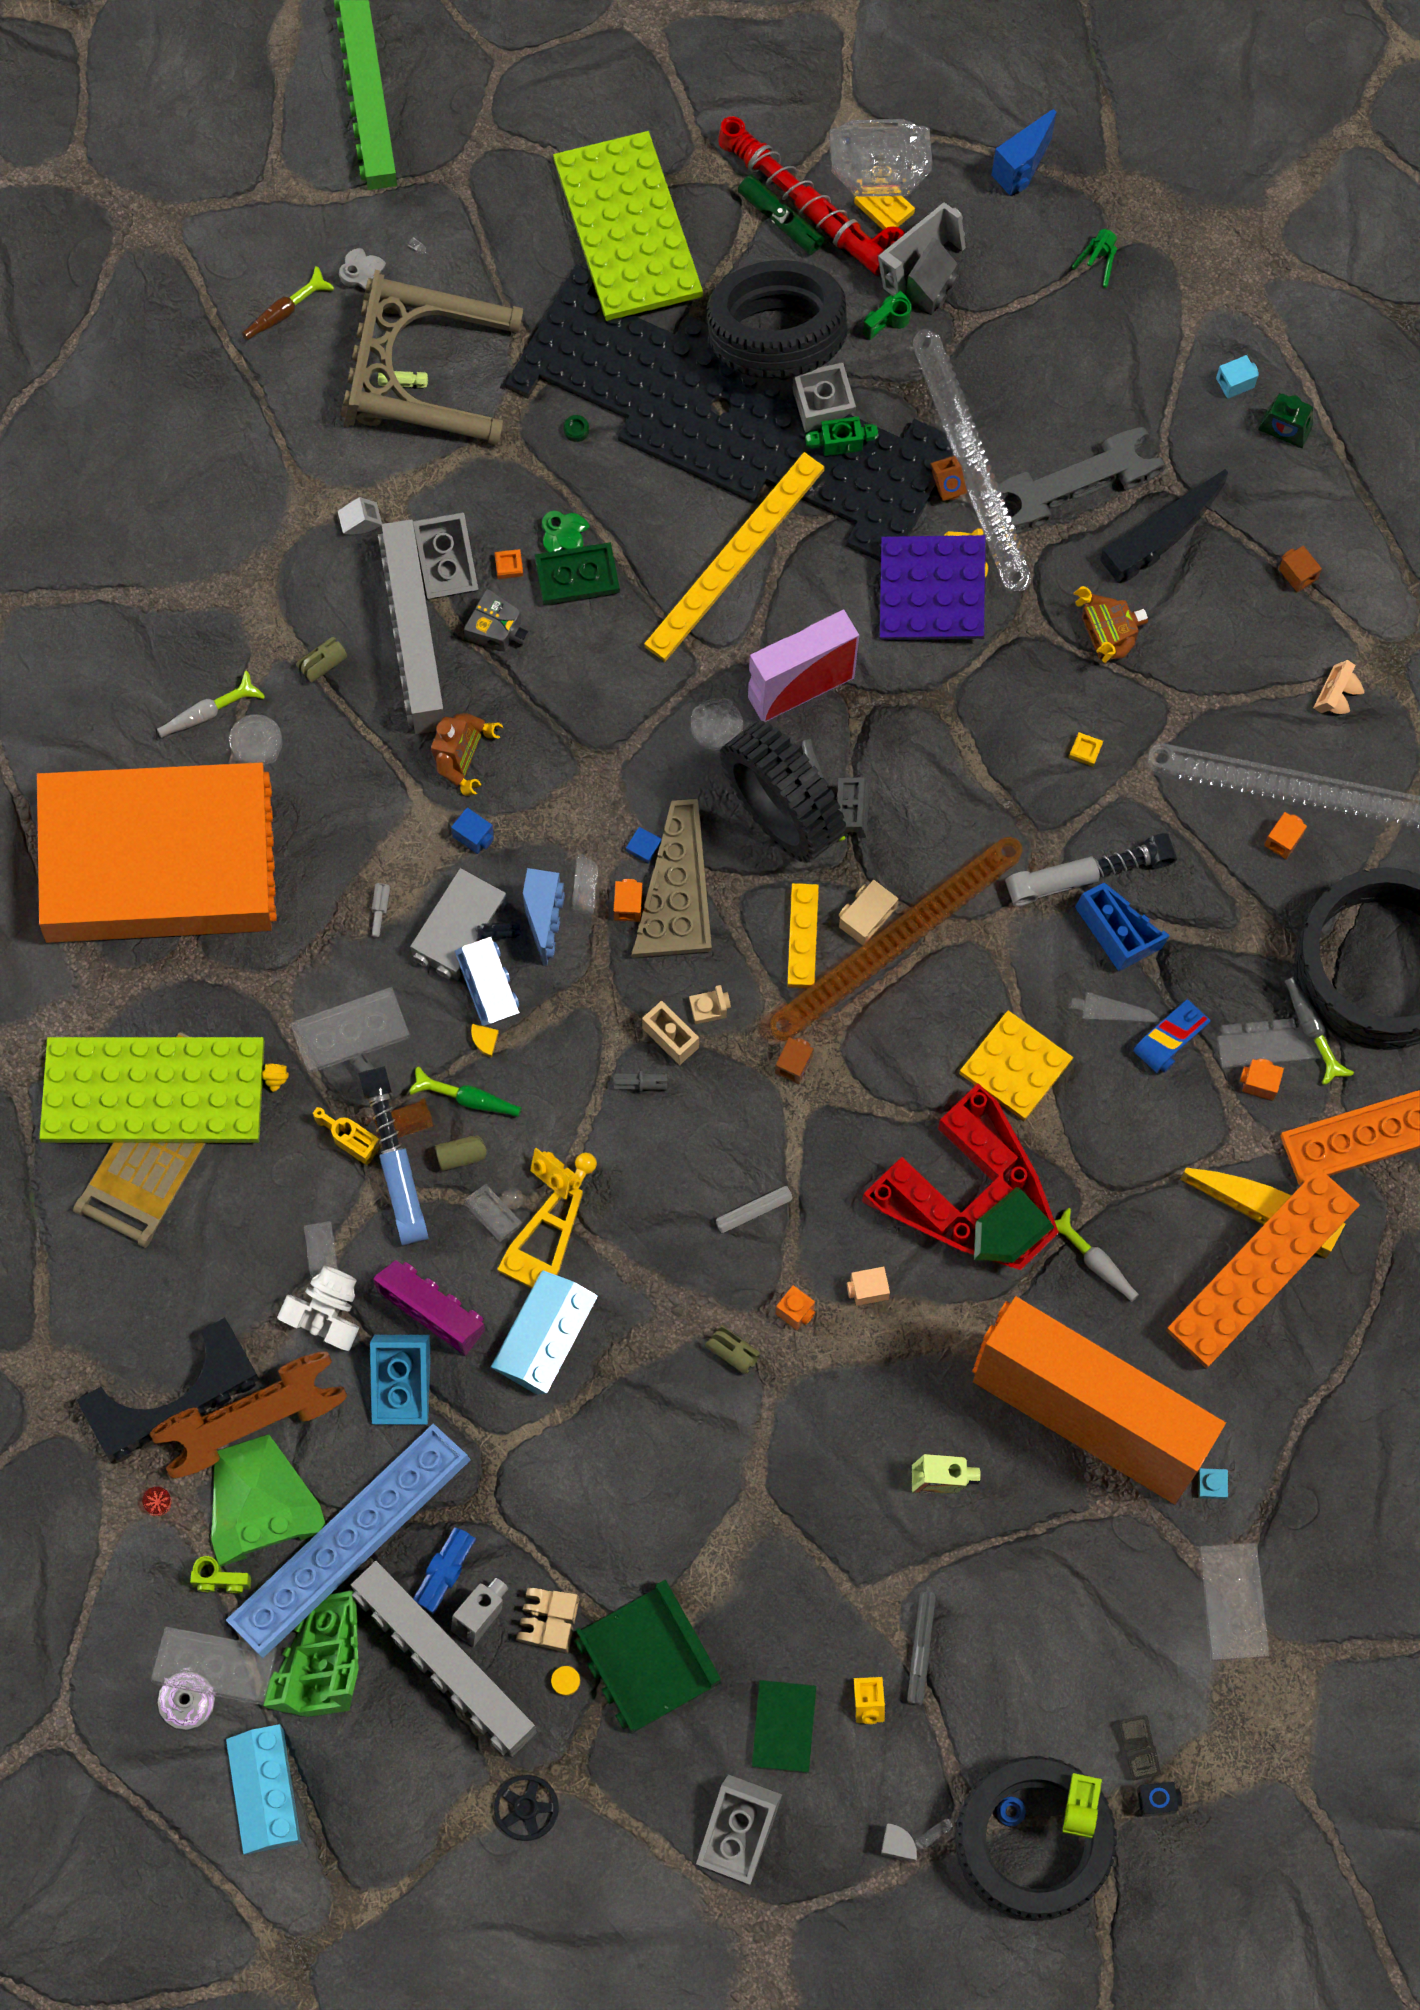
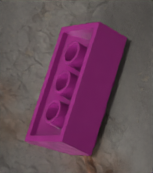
M395 1260L374 1277L373 1280L377 1293L464 1356L468 1354L485 1331L484 1323H482L484 1319L473 1310L469 1312L460 1307L462 1303L451 1294L445 1296L439 1292L438 1289L440 1287L429 1278L421 1279L416 1275L418 1271L407 1262L401 1264Z

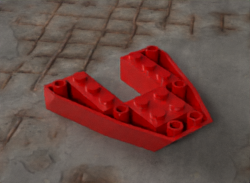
M978 1083L940 1119L938 1130L982 1170L993 1183L960 1213L915 1168L901 1157L863 1194L862 1203L952 1247L974 1255L976 1221L1013 1189L1018 1187L1054 1226L1048 1234L1014 1263L994 1261L1022 1270L1059 1231L1039 1177L998 1101Z

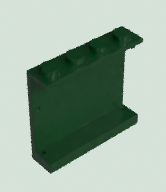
M666 1579L656 1584V1589L601 1620L583 1630L580 1627L576 1629L578 1637L574 1641L581 1654L587 1652L592 1661L587 1664L595 1679L600 1677L605 1685V1688L601 1689L609 1705L615 1703L619 1711L615 1716L623 1730L628 1728L631 1734L721 1684V1677Z

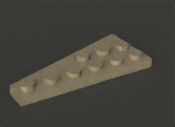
M698 799L671 801L632 951V958L712 951Z

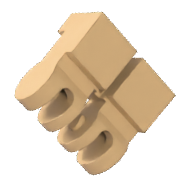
M527 1588L526 1597L540 1601L538 1605L524 1604L523 1611L533 1616L541 1615L548 1616L546 1622L539 1621L537 1618H521L520 1625L532 1628L534 1631L532 1633L518 1632L516 1640L528 1645L545 1647L568 1654L573 1633L571 1624L575 1623L579 1604L578 1595Z

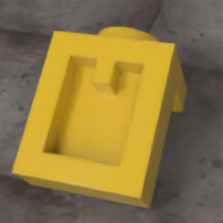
M882 1677L854 1678L856 1723L875 1724L877 1722H884L885 1702Z

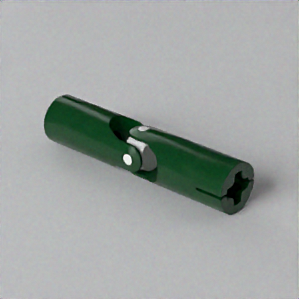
M749 175L741 182L738 187V193L762 214L771 218L772 222L805 252L812 255L821 247L824 237L788 206L781 204L776 195L753 175ZM790 214L794 219L792 222L785 224Z

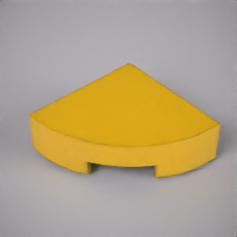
M472 1024V1038L476 1047L482 1054L492 1058L499 1031Z

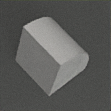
M358 497L338 510L343 534L355 535L366 533L380 527L382 524L377 502Z
M887 1824L881 1856L915 1863L917 1850L914 1840L903 1828Z

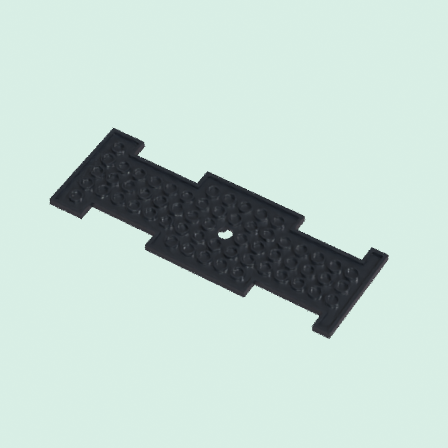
M577 264L505 383L506 389L528 399L539 379H542L626 418L627 421L618 435V441L752 503L756 502L766 483L775 487L805 452L824 466V472L801 500L856 524L847 540L846 546L881 562L882 537L910 536L934 492L936 483L931 463L952 457L960 443V439L914 418L904 438H900L877 427L878 438L867 442L863 440L862 451L824 456L822 445L820 448H809L806 445L805 437L809 432H805L792 388L793 377L765 379L748 376L731 369L715 355L710 344L708 324L687 315L676 335L634 315L606 321L599 299L589 295L594 288L590 270ZM716 400H725L730 404L731 409L729 412L717 415L711 410V405ZM848 414L844 418H850L855 416ZM860 419L861 427H864V424H870ZM839 434V435H837V437H839V438H846V437H847V436L844 435V434Z

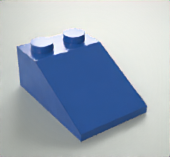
M1054 109L995 149L991 176L1010 196L1017 191L1025 190L1030 184L1052 140L1056 111Z

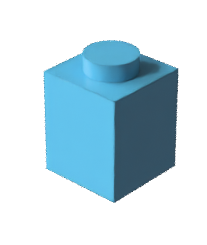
M1245 355L1219 366L1216 379L1228 399L1255 388L1259 372L1255 363H1251L1248 356Z

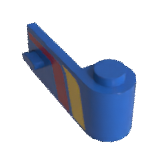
M1187 999L1136 1045L1133 1052L1156 1073L1160 1071L1166 1073L1175 1063L1172 1059L1175 1054L1204 1029L1211 1020Z

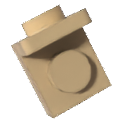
M721 985L716 986L715 991L689 996L695 1024L726 1018L727 1009L731 1008L728 992L723 993Z

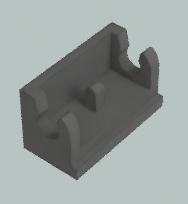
M864 777L838 778L837 802L841 807L838 810L843 813V820L846 822V833L844 836L848 837V832H855L859 838L867 837L868 784Z

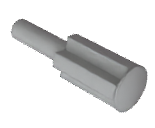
M382 883L375 884L372 912L375 914L371 934L374 938L379 937L382 915L387 912L390 886Z

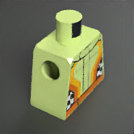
M924 1454L912 1464V1493H958L967 1484L978 1485L980 1483V1468L967 1467V1460L964 1457Z

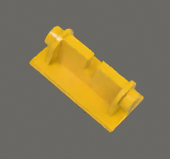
M537 1148L534 1149L530 1171L563 1199H567L568 1190L572 1188L578 1189L581 1186L580 1176L569 1168L564 1169V1164L553 1153L541 1152Z

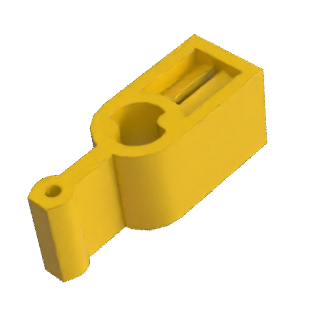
M317 1107L314 1110L313 1115L316 1123L331 1130L335 1144L368 1166L382 1147L379 1143L380 1139L351 1119L339 1118L335 1121L326 1115L322 1108ZM347 1130H350V1131H351V1133H350L349 1135L343 1134L341 1137L338 1136L339 1132H341V1131H342V1132H347Z

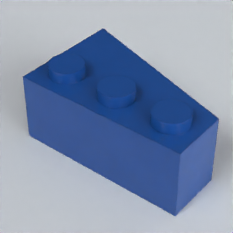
M1102 883L1083 893L1075 908L1117 970L1121 971L1161 950L1170 935L1164 930L1162 932L1149 922L1150 919L1144 914L1141 916L1129 906L1130 903L1106 883Z

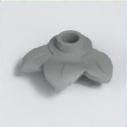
M362 248L353 249L346 255L345 264L339 270V277L346 286L355 287L359 285L366 289L368 278L373 279L375 269L380 270L381 273L385 268L386 262L377 256L369 255L366 257Z

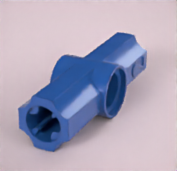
M454 1527L441 1552L437 1553L430 1562L425 1574L427 1576L413 1598L426 1612L434 1614L448 1588H452L463 1568L462 1564L476 1541V1538L462 1529Z

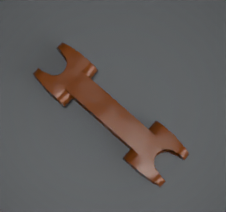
M317 1352L285 1364L278 1370L282 1381L201 1417L197 1408H190L171 1416L157 1425L150 1432L154 1443L178 1441L184 1445L181 1455L166 1467L169 1477H184L214 1465L220 1459L216 1449L291 1414L297 1413L299 1420L305 1422L319 1417L341 1404L347 1397L344 1387L338 1386L322 1389L314 1386L316 1376L332 1362L329 1353Z

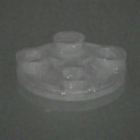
M728 698L710 699L693 709L691 717L692 735L697 743L707 749L720 750L743 730L742 715Z
M254 714L243 717L234 724L229 734V745L233 755L240 764L263 762V765L277 760L282 748V735L278 725L271 718Z

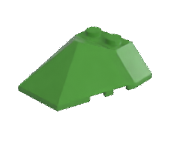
M269 1434L217 1451L220 1459L215 1463L211 1540L220 1567L247 1559V1553L299 1537L301 1541L314 1537L326 1526L320 1504Z
M353 1591L330 1594L296 1626L294 1631L298 1634L291 1648H285L282 1655L286 1658L279 1672L274 1671L270 1679L264 1707L305 1717L350 1711L359 1669L356 1599L352 1596Z

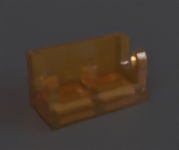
M425 1098L420 1099V1102L391 1111L392 1118L396 1119L394 1121L395 1130L399 1131L397 1138L433 1126L432 1117Z

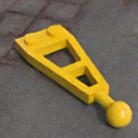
M581 1153L575 1160V1173L580 1176L581 1183L586 1174L592 1173L597 1166L596 1158L590 1153ZM579 1188L568 1190V1195L573 1198L566 1221L550 1214V1211L562 1198L554 1191L511 1243L497 1269L498 1272L531 1289L542 1270L558 1275L583 1191ZM542 1221L562 1231L552 1266L520 1250Z

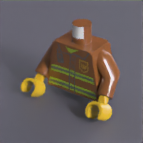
M1080 587L1073 593L1080 597L1075 603L1078 607L1083 604L1086 605L1083 610L1082 620L1099 659L1106 663L1109 659L1125 658L1135 645L1139 632L1137 627L1148 623L1145 610L1140 609L1131 612L1125 600L1117 601L1113 598L1092 594L1087 587Z
M468 713L454 715L452 718L443 717L442 721L438 723L431 751L437 764L438 773L454 785H460L463 795L471 796L477 795L472 787H481V783L477 779L465 780L464 778L482 734L480 732L483 731L484 736L487 738L498 739L500 736L494 734V728L503 729V726L500 723H485V720Z

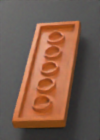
M1420 1090L1282 1132L1280 1137L1298 1184L1302 1185L1318 1167L1328 1176L1420 1148Z

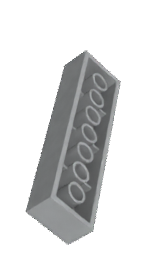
M413 520L381 524L383 534H378L408 726L414 725L415 734L437 731V725L444 717Z
M377 1561L351 1584L354 1590L352 1596L356 1599V1603L365 1612L369 1609L373 1612L371 1616L374 1618L375 1623L384 1632L389 1629L393 1633L391 1635L394 1639L393 1641L404 1653L408 1649L412 1652L411 1658L416 1666L423 1673L429 1670L433 1674L431 1676L432 1682L442 1693L448 1690L452 1694L450 1697L452 1703L463 1714L468 1711L472 1715L470 1718L472 1724L483 1735L488 1732L492 1736L490 1740L493 1746L503 1756L508 1753L513 1757L537 1733L535 1725Z

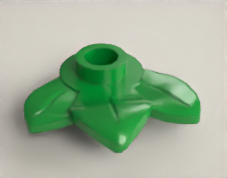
M559 511L546 513L542 519V528L545 531L543 538L545 549L547 552L559 551L561 548L583 547L581 533L590 527L589 523L582 516L575 513L566 515ZM552 519H556L559 522L558 527L551 524Z

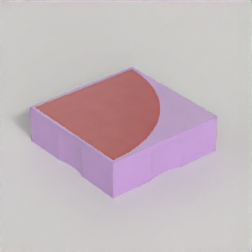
M844 609L750 655L749 671L751 679L748 686V699L761 721H769L854 679L859 634Z

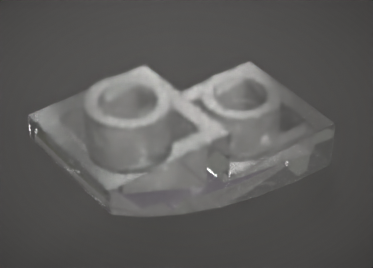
M332 1222L304 1225L311 1280L320 1274L323 1266L338 1270Z

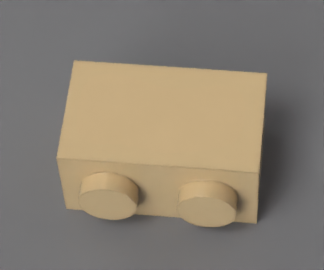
M875 880L868 886L864 884L855 896L857 899L852 905L846 904L839 913V917H841L839 928L863 946L897 909L898 898Z
M663 1001L659 1002L642 1018V1029L679 1065L699 1048V1037Z

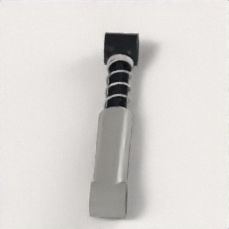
M1162 833L1148 838L1144 841V845L1138 846L1136 850L1130 851L1126 849L1124 853L1118 854L1115 852L1113 856H1102L1099 860L1090 856L1031 873L1028 871L1018 872L1006 878L1005 882L1013 906L1020 907L1028 905L1044 896L1099 882L1100 876L1104 877V874L1112 872L1115 874V871L1123 869L1127 871V868L1134 866L1138 868V865L1141 864L1150 865L1154 869L1163 868L1176 862L1177 857L1169 834Z

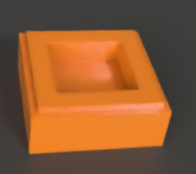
M520 549L495 552L498 579L523 577Z

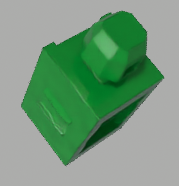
M859 416L821 421L820 433L814 431L806 434V445L809 448H820L822 445L824 456L862 451L863 440L867 442L878 438L877 425L864 424V427H861ZM839 434H844V435H846L847 437H846V438H839V437H837V435H839Z

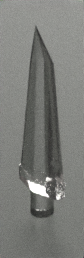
M1086 992L1085 1000L1071 999L1070 1008L1083 1010L1082 1019L1162 1022L1148 1009Z

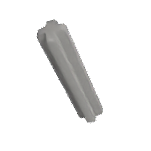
M787 1186L779 1188L718 1217L716 1225L720 1232L724 1233L791 1201L792 1194Z

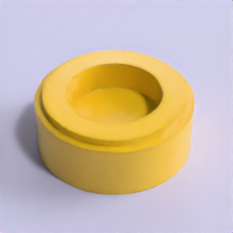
M570 1666L559 1667L552 1675V1687L556 1693L562 1696L574 1694L580 1686L578 1672Z

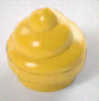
M265 1064V1070H262V1078L272 1092L277 1091L288 1079L289 1073L286 1072V1065Z

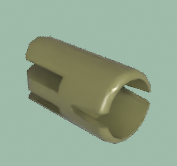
M335 637L329 638L296 663L297 668L311 683L347 658L345 649L339 641H335Z
M469 1136L435 1145L441 1171L483 1160L486 1156V1147L479 1136Z
M723 1325L719 1327L718 1331L705 1344L706 1348L743 1374L749 1372V1367L753 1368L760 1356V1352Z

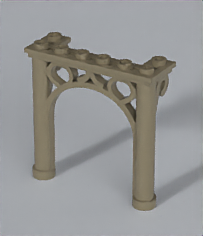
M375 269L373 279L368 278L364 293L361 315L365 316L364 323L359 322L356 338H361L360 346H354L352 360L356 361V367H350L347 383H351L352 387L351 391L346 390L340 417H345L343 427L354 426L355 419L369 426L379 425L381 419H392L488 440L487 443L498 445L503 420L429 404L407 393L400 385L393 370L392 347L398 334L406 325L417 318L428 315L446 316L518 333L523 308L513 306V308L384 279V275L380 274V270ZM405 307H415L416 309L407 313ZM383 312L399 314L400 319L395 323H388L383 319L382 314ZM375 322L382 330L386 331L385 335L377 339L372 338ZM369 351L378 356L380 363L372 364L366 368ZM375 372L382 373L388 383L383 388H375L369 382L370 375ZM393 390L399 399L386 397V395Z

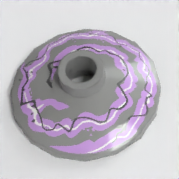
M184 1672L174 1675L164 1683L159 1691L157 1703L159 1712L166 1723L176 1729L189 1730L199 1727L208 1720L214 1709L215 1697L213 1688L205 1678L196 1673ZM185 1694L189 1695V1703L185 1705L181 1704V1696Z

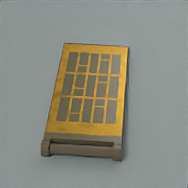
M180 1032V1033L177 1034L176 1037H189V1036H187V1035H185V1034H183V1033ZM113 1143L84 1193L74 1205L73 1212L79 1215L85 1214L138 1241V1245L147 1248L157 1227L207 1143ZM91 1198L147 1225L146 1229L142 1232L89 1205Z

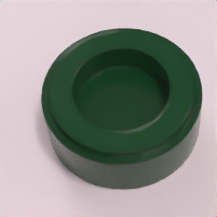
M580 415L568 417L564 422L566 438L573 442H580L586 439L589 434L587 419Z

